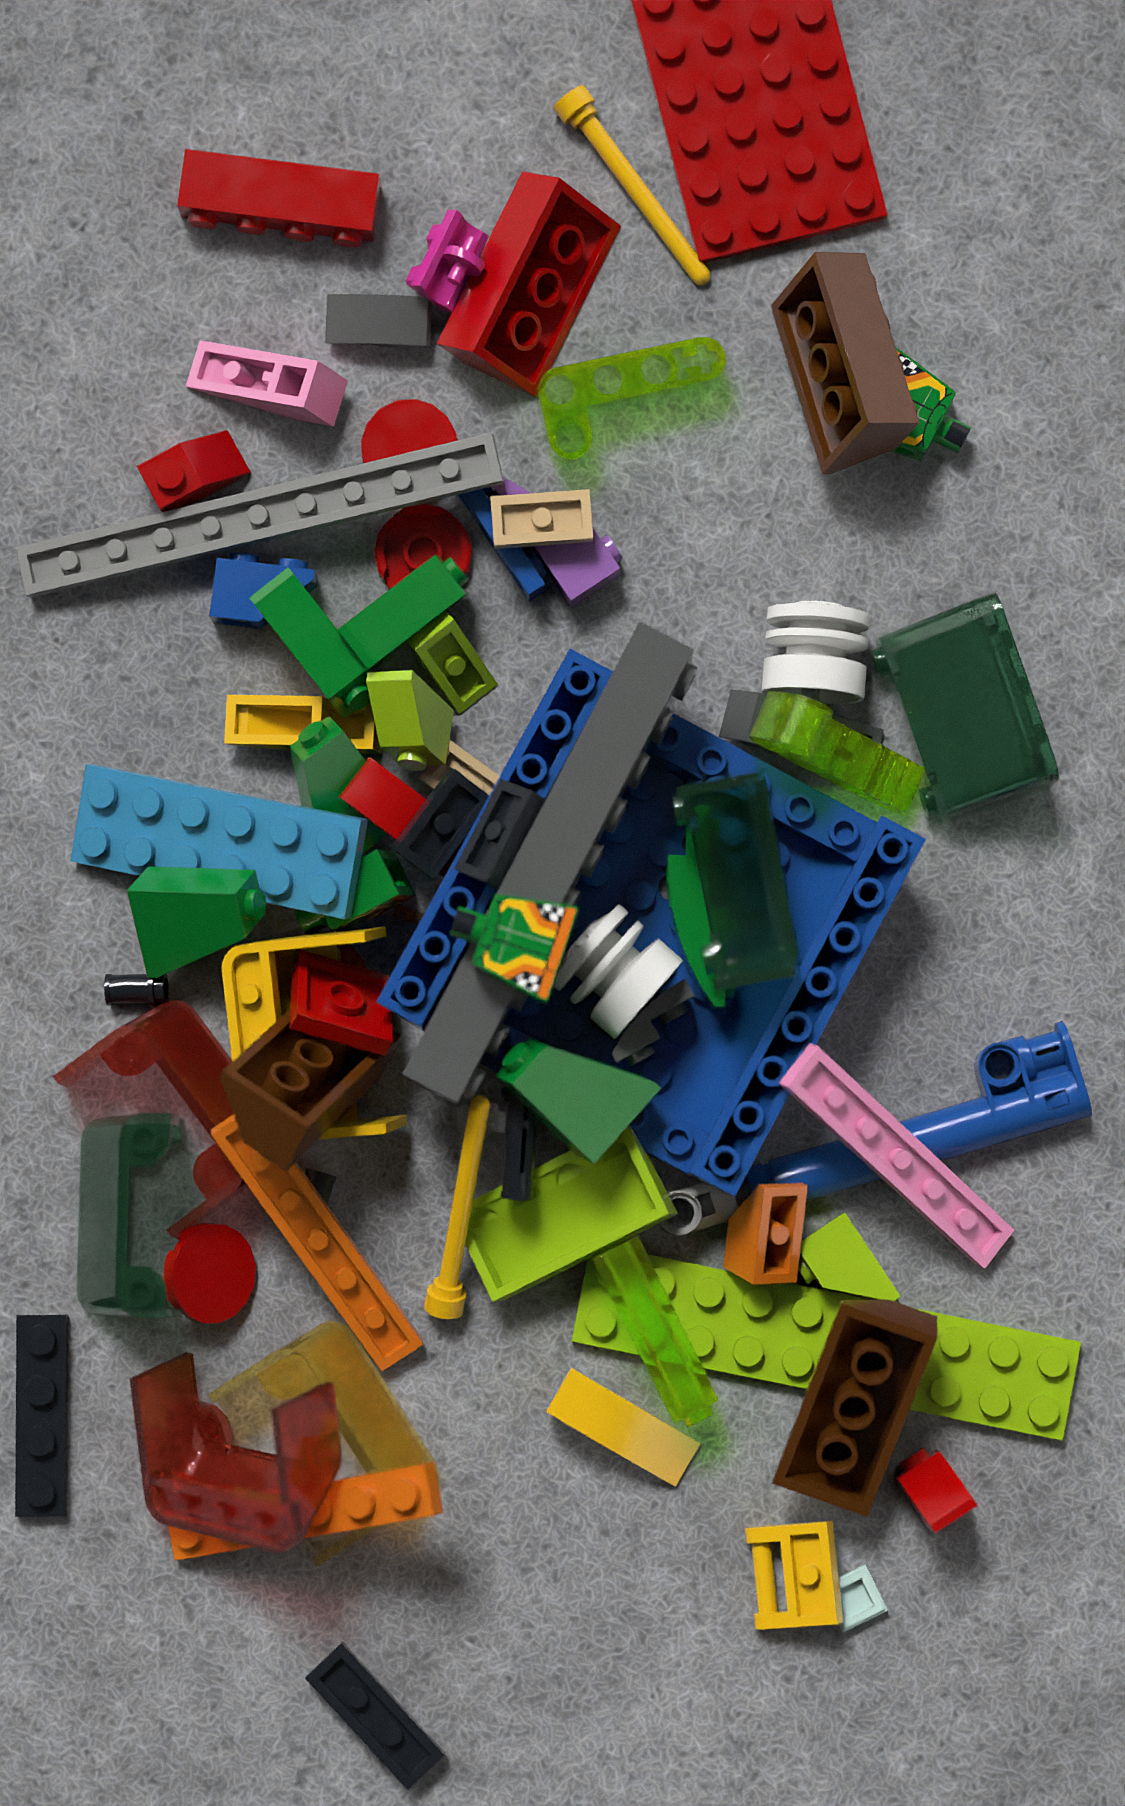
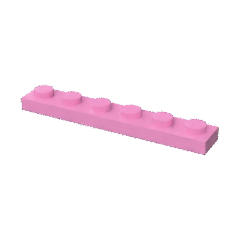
M809 1044L779 1082L787 1092L976 1266L985 1269L1014 1232V1229L820 1047Z

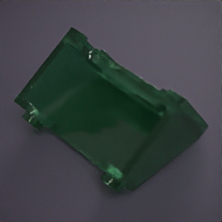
M996 593L970 600L876 639L878 648L871 650L875 670L879 678L888 676L891 684H895L926 774L924 778L926 787L918 789L927 817L935 815L940 826L1051 789L1058 782L1059 771L1006 614Z
M137 1113L99 1117L88 1123L82 1132L80 1145L76 1291L79 1303L90 1314L135 1318L177 1317V1309L168 1301L166 1282L161 1274L155 1271L154 1267L129 1266L131 1167H156L157 1161L164 1157L171 1144L182 1143V1118L172 1113Z

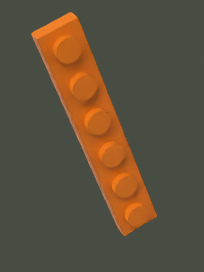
M234 1115L212 1128L211 1135L380 1370L383 1372L422 1346L423 1339L297 1162L285 1171L275 1163L264 1158L262 1154L244 1143Z
M434 1462L191 1505L167 1510L165 1513L174 1561L435 1516L444 1513L435 1465Z

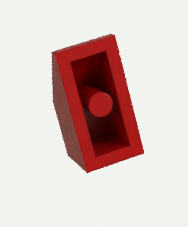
M228 430L181 442L137 466L161 512L193 505L251 473Z
M922 1447L899 1462L903 1471L895 1475L894 1478L926 1528L932 1532H938L978 1506L940 1451L934 1450L928 1454L925 1448Z

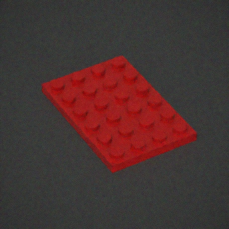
M630 0L694 249L699 261L708 263L887 219L886 205L832 0Z

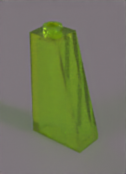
M637 1236L593 1258L592 1262L673 1423L675 1424L683 1419L686 1426L690 1427L712 1416L714 1413L710 1405L718 1402L719 1399L639 1237Z

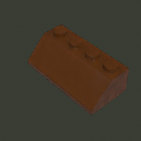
M814 252L771 304V309L822 474H833L896 449L919 424V420L917 417V407L912 401L904 376L903 364L898 357L890 332V323L885 316L877 291L876 279L871 273L866 254Z
M290 1008L221 1073L220 1081L244 1143L262 1154L267 1160L287 1171L381 1078L401 1035L393 1031L392 1044L385 1056L366 1050H358L346 1044L322 1037L310 1036L301 1031L291 1029Z
M841 1300L774 1473L772 1484L868 1517L938 1339L937 1316L891 1300Z

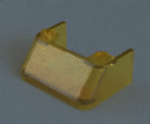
M326 1321L317 1325L208 1394L213 1403L218 1402L256 1377L271 1396L281 1400L294 1399L313 1388L366 1474L434 1462L438 1479V1466L434 1457L359 1339L345 1323ZM381 1525L351 1530L316 1553L311 1558L318 1567Z

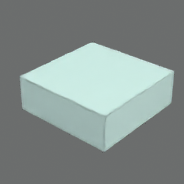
M865 1564L839 1576L843 1622L838 1625L842 1632L888 1611Z

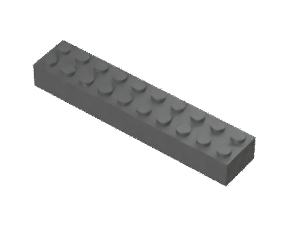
M639 621L497 894L576 907L580 898V891L575 889L579 878L581 875L588 878L592 876L603 854L604 846L598 843L605 830L612 834L615 832L627 808L625 807L627 801L622 799L628 786L634 789L638 788L650 764L651 756L645 753L650 742L660 745L673 720L674 711L668 709L673 698L675 697L683 701L696 676L697 666L691 664L694 649ZM474 943L470 944L403 1072L406 1080L458 1107L461 1106L465 1098L471 1101L479 1093L487 1076L486 1072L480 1069L488 1053L495 1057L498 1056L510 1033L509 1026L504 1024L512 1008L520 1012L528 999V996L473 967L472 961L478 946Z

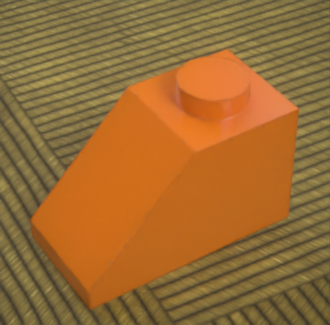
M804 1183L759 1184L728 1220L723 1267L753 1285L796 1283L808 1185Z

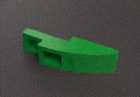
M689 805L686 813V855H667L666 887L669 909L679 948L697 988L712 1010H722L725 1007V998H734L735 969L726 968V948L735 949L736 919L727 918V906H707V898H716L717 868H708V848L717 849L718 819L709 818V806Z

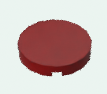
M417 399L396 400L380 408L367 422L361 439L362 461L367 463L457 441V434L448 416L433 404Z
M419 504L401 509L383 525L377 535L374 555L378 573L387 587L391 589L434 555H439L443 561L452 557L467 576L471 564L472 549L468 532L462 523L452 516L450 512L442 507Z
M199 1223L184 1230L177 1238L180 1241L175 1245L173 1251L169 1250L164 1261L163 1284L168 1301L175 1309L180 1310L185 1315L184 1317L194 1322L221 1323L235 1316L247 1303L254 1287L256 1263L251 1246L240 1232L224 1224Z

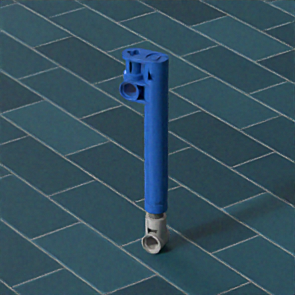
M1060 1021L1054 1024V1031L1029 1039L1021 1035L993 1043L982 1049L974 1062V1072L982 1097L899 1122L940 1161L1090 1117L1092 1116V1108L1069 1032L1064 1022ZM1049 1048H1055L1054 1052H1050L1040 1056L1036 1055V1052ZM990 1053H1002L1008 1058L1011 1069L1005 1079L998 1080L988 1074L985 1062ZM838 1139L768 1160V1163L763 1165L762 1163L751 1165L735 1196L704 1182L668 1193L671 1200L682 1199L690 1204L693 1210L692 1220L687 1226L681 1228L671 1226L667 1220L659 1223V1225L668 1234L680 1236L726 1223L759 1184L804 1183L808 1185L806 1201L882 1178Z

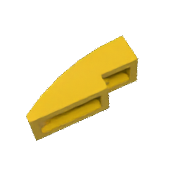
M227 695L224 744L290 750V746L298 740V736L304 728L313 722L323 721L330 716L344 731L360 754L382 755L383 750L379 745L371 702L364 709L353 712L343 719L332 703L323 696Z
M572 1367L546 1410L547 1413L675 1487L701 1444Z

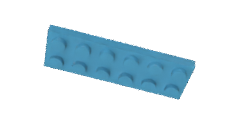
M86 764L70 861L140 876L148 866L256 870L259 888L265 894L266 903L348 919L352 917L368 819L97 764Z

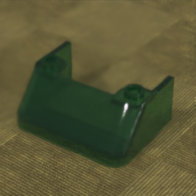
M759 767L679 785L676 788L677 796H673L674 811L678 826L687 825L689 833L692 834L711 932L710 944L702 945V954L707 975L716 974L714 979L715 990L797 976L801 965L800 952L764 768Z

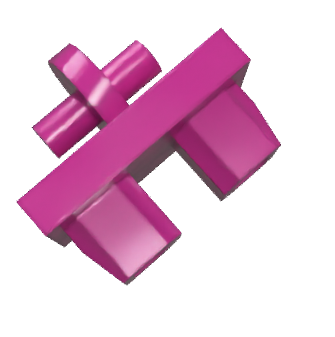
M447 210L441 224L432 225L426 238L427 248L429 249L422 263L412 266L405 280L407 286L421 297H426L443 312H452L469 276L477 277L482 273L485 264L479 256L489 236L469 224L458 210Z

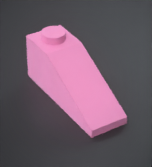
M200 340L186 387L291 419L334 427L348 380L316 360Z

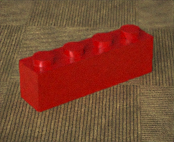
M185 149L177 207L181 218H188V224L197 228L215 229L217 228V222L235 224L237 231L249 235H264L267 228L285 231V237L296 241H312L314 235L333 237L332 242L339 246L357 248L361 247L362 241L374 242L381 181L378 173Z

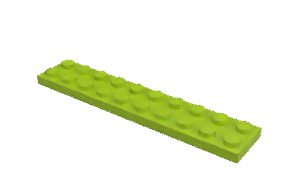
M611 1247L587 1260L571 1341L807 1389L841 1300L871 1299L792 1283L753 1285L728 1270ZM917 1309L937 1316L938 1339L910 1410L1063 1441L1081 1347L1080 1341Z

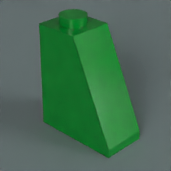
M434 555L347 621L337 631L367 669L378 667L406 645L408 639L444 611L447 612L466 597L469 593L463 584L469 579L452 557L443 561L439 555Z
M289 567L249 597L343 719L370 704L366 684L367 673L370 670L367 669L337 631V628Z
M330 716L323 721L311 723L302 730L298 740L290 746L301 806L366 819L339 798L366 760ZM370 821L367 822L362 854L387 835L385 831L376 827Z
M148 866L127 890L147 978H158L245 939L264 916L266 909L265 894L259 888L256 870Z
M530 1038L525 1043L517 1044L506 1054L502 1062L503 1067L495 1075L575 1155L593 1164L596 1163L661 1089L654 1081L638 1074Z

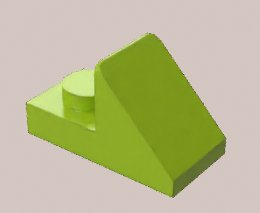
M446 611L407 640V643L417 655L415 659L459 714L498 685L458 624Z

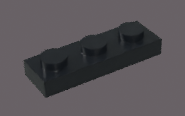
M343 1641L305 1677L311 1686L407 1790L445 1756L444 1750Z

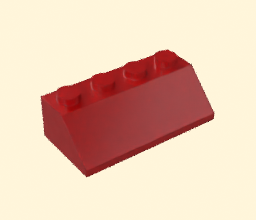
M522 171L480 255L485 264L482 273L477 277H469L436 344L464 364L533 397H537L621 225L561 178Z

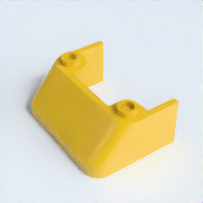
M386 927L316 933L239 944L231 948L226 953L222 962V977L232 1062L291 1008L292 963L299 949L341 961L340 944L366 942L387 937ZM356 1102L319 1139L387 1134L408 1125L407 1115L359 1119Z

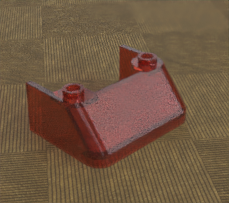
M170 1000L162 1003L115 1029L53 1075V1078L59 1085L69 1088L103 1061L113 1072L126 1077L137 1076L156 1063L213 1140L211 1129L233 1115L220 1081L222 1071L232 1063V1059L197 1011L188 1003L180 1000ZM215 1140L212 1146L198 1156L193 1166L194 1182L207 1200L166 1230L172 1238L177 1239L188 1228L203 1222L248 1188V1185Z
M185 1352L129 1378L144 1499L150 1514L158 1522L167 1526L276 1553L285 1552L304 1540L342 1465V1449L334 1383L325 1382L270 1409L275 1455L232 1445L230 1423L227 1416L217 1406L199 1401L192 1353Z

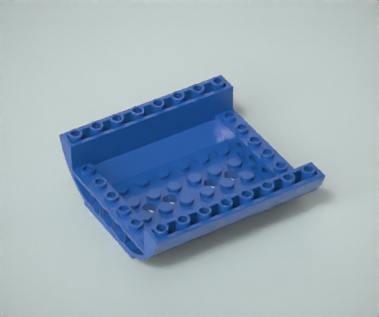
M569 649L376 1003L425 1032L471 942L450 936L452 924L459 906L486 915L495 894L498 892V889L468 878L454 868L499 780L502 779L534 791L545 798L543 806L613 673L612 670ZM673 713V720L660 745L650 742L645 752L651 756L650 764L638 788L634 789L628 786L622 796V799L627 801L625 806L627 808L615 832L612 834L605 830L598 842L604 846L603 854L592 876L588 878L581 875L575 886V889L580 891V898L576 905L578 907V914L565 953L593 921L610 913L619 904L628 911V914L615 929L618 934L623 937L637 921L644 925L633 945L634 948L642 952L651 943L660 939L684 960L676 939L669 902L660 894L658 884L661 878L666 875L667 855H686L682 847V839L686 834L688 806H709V818L718 819L717 849L710 848L708 852V868H717L716 898H707V906H727V918L736 919L735 949L726 948V968L735 969L734 998H725V1007L722 1010H712L697 988L685 961H683L642 1010L668 988L685 978L695 995L691 1000L685 1002L689 1011L665 1025L662 1024L659 1017L651 1021L660 1036L658 1041L651 1044L656 1053L629 1067L625 1059L614 1064L611 1054L632 1021L615 1040L605 1031L594 1029L588 1021V1013L598 1003L600 997L593 991L582 1001L574 1005L569 999L583 983L578 977L574 976L561 991H558L553 986L547 1005L528 997L520 1012L512 1008L504 1022L505 1025L509 1026L510 1030L504 1045L525 1043L530 1038L654 1081L661 1089L629 1124L645 1152L716 1189L735 1196L790 1094L779 1082L809 1044L816 1046L926 839L882 815L876 822ZM504 1045L497 1057L488 1053L482 1065L498 1073L503 1067L502 1062L506 1056L504 1054Z

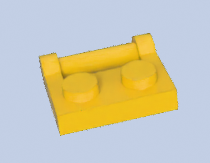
M833 1521L745 1527L746 1543H751L758 1606V1613L753 1614L755 1629L835 1625L843 1622ZM776 1541L781 1543L787 1611H778L771 1542Z

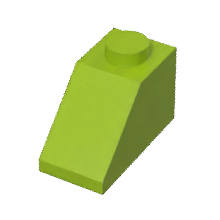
M413 670L368 672L366 684L380 748L393 758L399 767L406 770L422 771L426 769L427 765H445L454 710Z
M845 1212L801 1240L798 1273L807 1285L815 1280L820 1288L878 1300L895 1301L901 1297Z

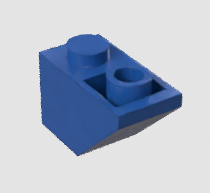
M241 552L230 553L229 559L217 558L209 617L214 624L263 629L269 623L249 597L288 567L308 593H310L317 587L318 577L315 569H307L308 563L305 561L290 558H280L278 565L259 563L258 556Z

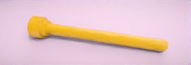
M580 85L568 92L553 107L557 115L565 125L570 123L574 129H581L692 281L697 285L707 284L711 277L710 271L702 261H699L697 253L595 117L598 111L593 106L596 100L585 85Z
M477 1095L470 1101L440 1274L434 1278L433 1283L428 1285L426 1290L425 1311L441 1319L459 1318L463 1314L466 1292L463 1289V1283L459 1280L490 1109L489 1100L482 1095Z

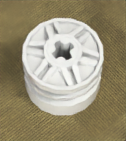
M799 601L768 607L766 623L780 629L766 631L765 642L774 647L785 649L786 654L764 658L762 694L786 701L801 702L802 688L820 689L819 703L851 704L864 700L867 666L857 661L846 659L845 654L867 650L869 639L854 633L868 631L870 627V614L862 610L825 601Z
M619 904L610 913L593 921L564 954L554 983V987L561 991L574 976L583 982L569 999L574 1005L594 991L600 997V1000L595 1006L590 1019L614 1040L684 961L660 939L651 943L642 952L634 948L633 945L644 926L639 921L623 937L618 934L615 929L628 914V911Z

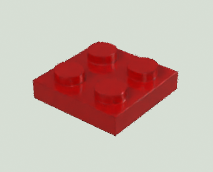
M299 949L292 963L290 1028L310 1036L322 1037L349 1045L358 1050H366L385 1056L393 1040V1013L376 1003L390 976Z

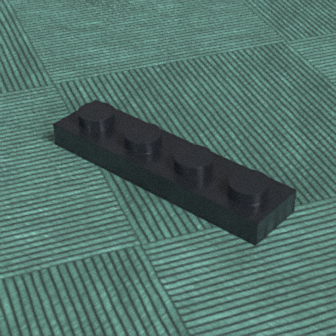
M16 1315L15 1517L67 1516L68 1315Z

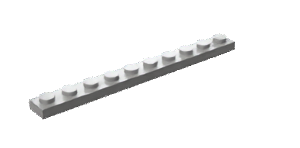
M491 432L17 547L16 553L25 595L32 598L504 484L505 482L495 438Z

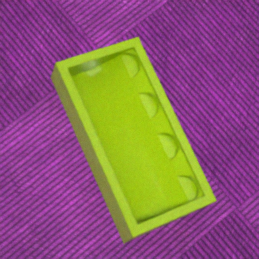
M628 1125L595 1164L575 1155L570 1150L535 1168L533 1172L532 1200L504 1199L501 1197L502 1185L474 1199L465 1244L492 1302H503L678 1213L634 1131Z

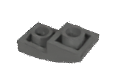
M327 294L325 343L330 345H379L382 347H430L432 302L426 297Z
M685 978L656 997L632 1021L611 1054L614 1064L625 1059L628 1066L631 1067L656 1053L651 1044L658 1041L660 1036L651 1021L659 1017L662 1024L665 1025L689 1011L685 1002L691 1000L695 995Z

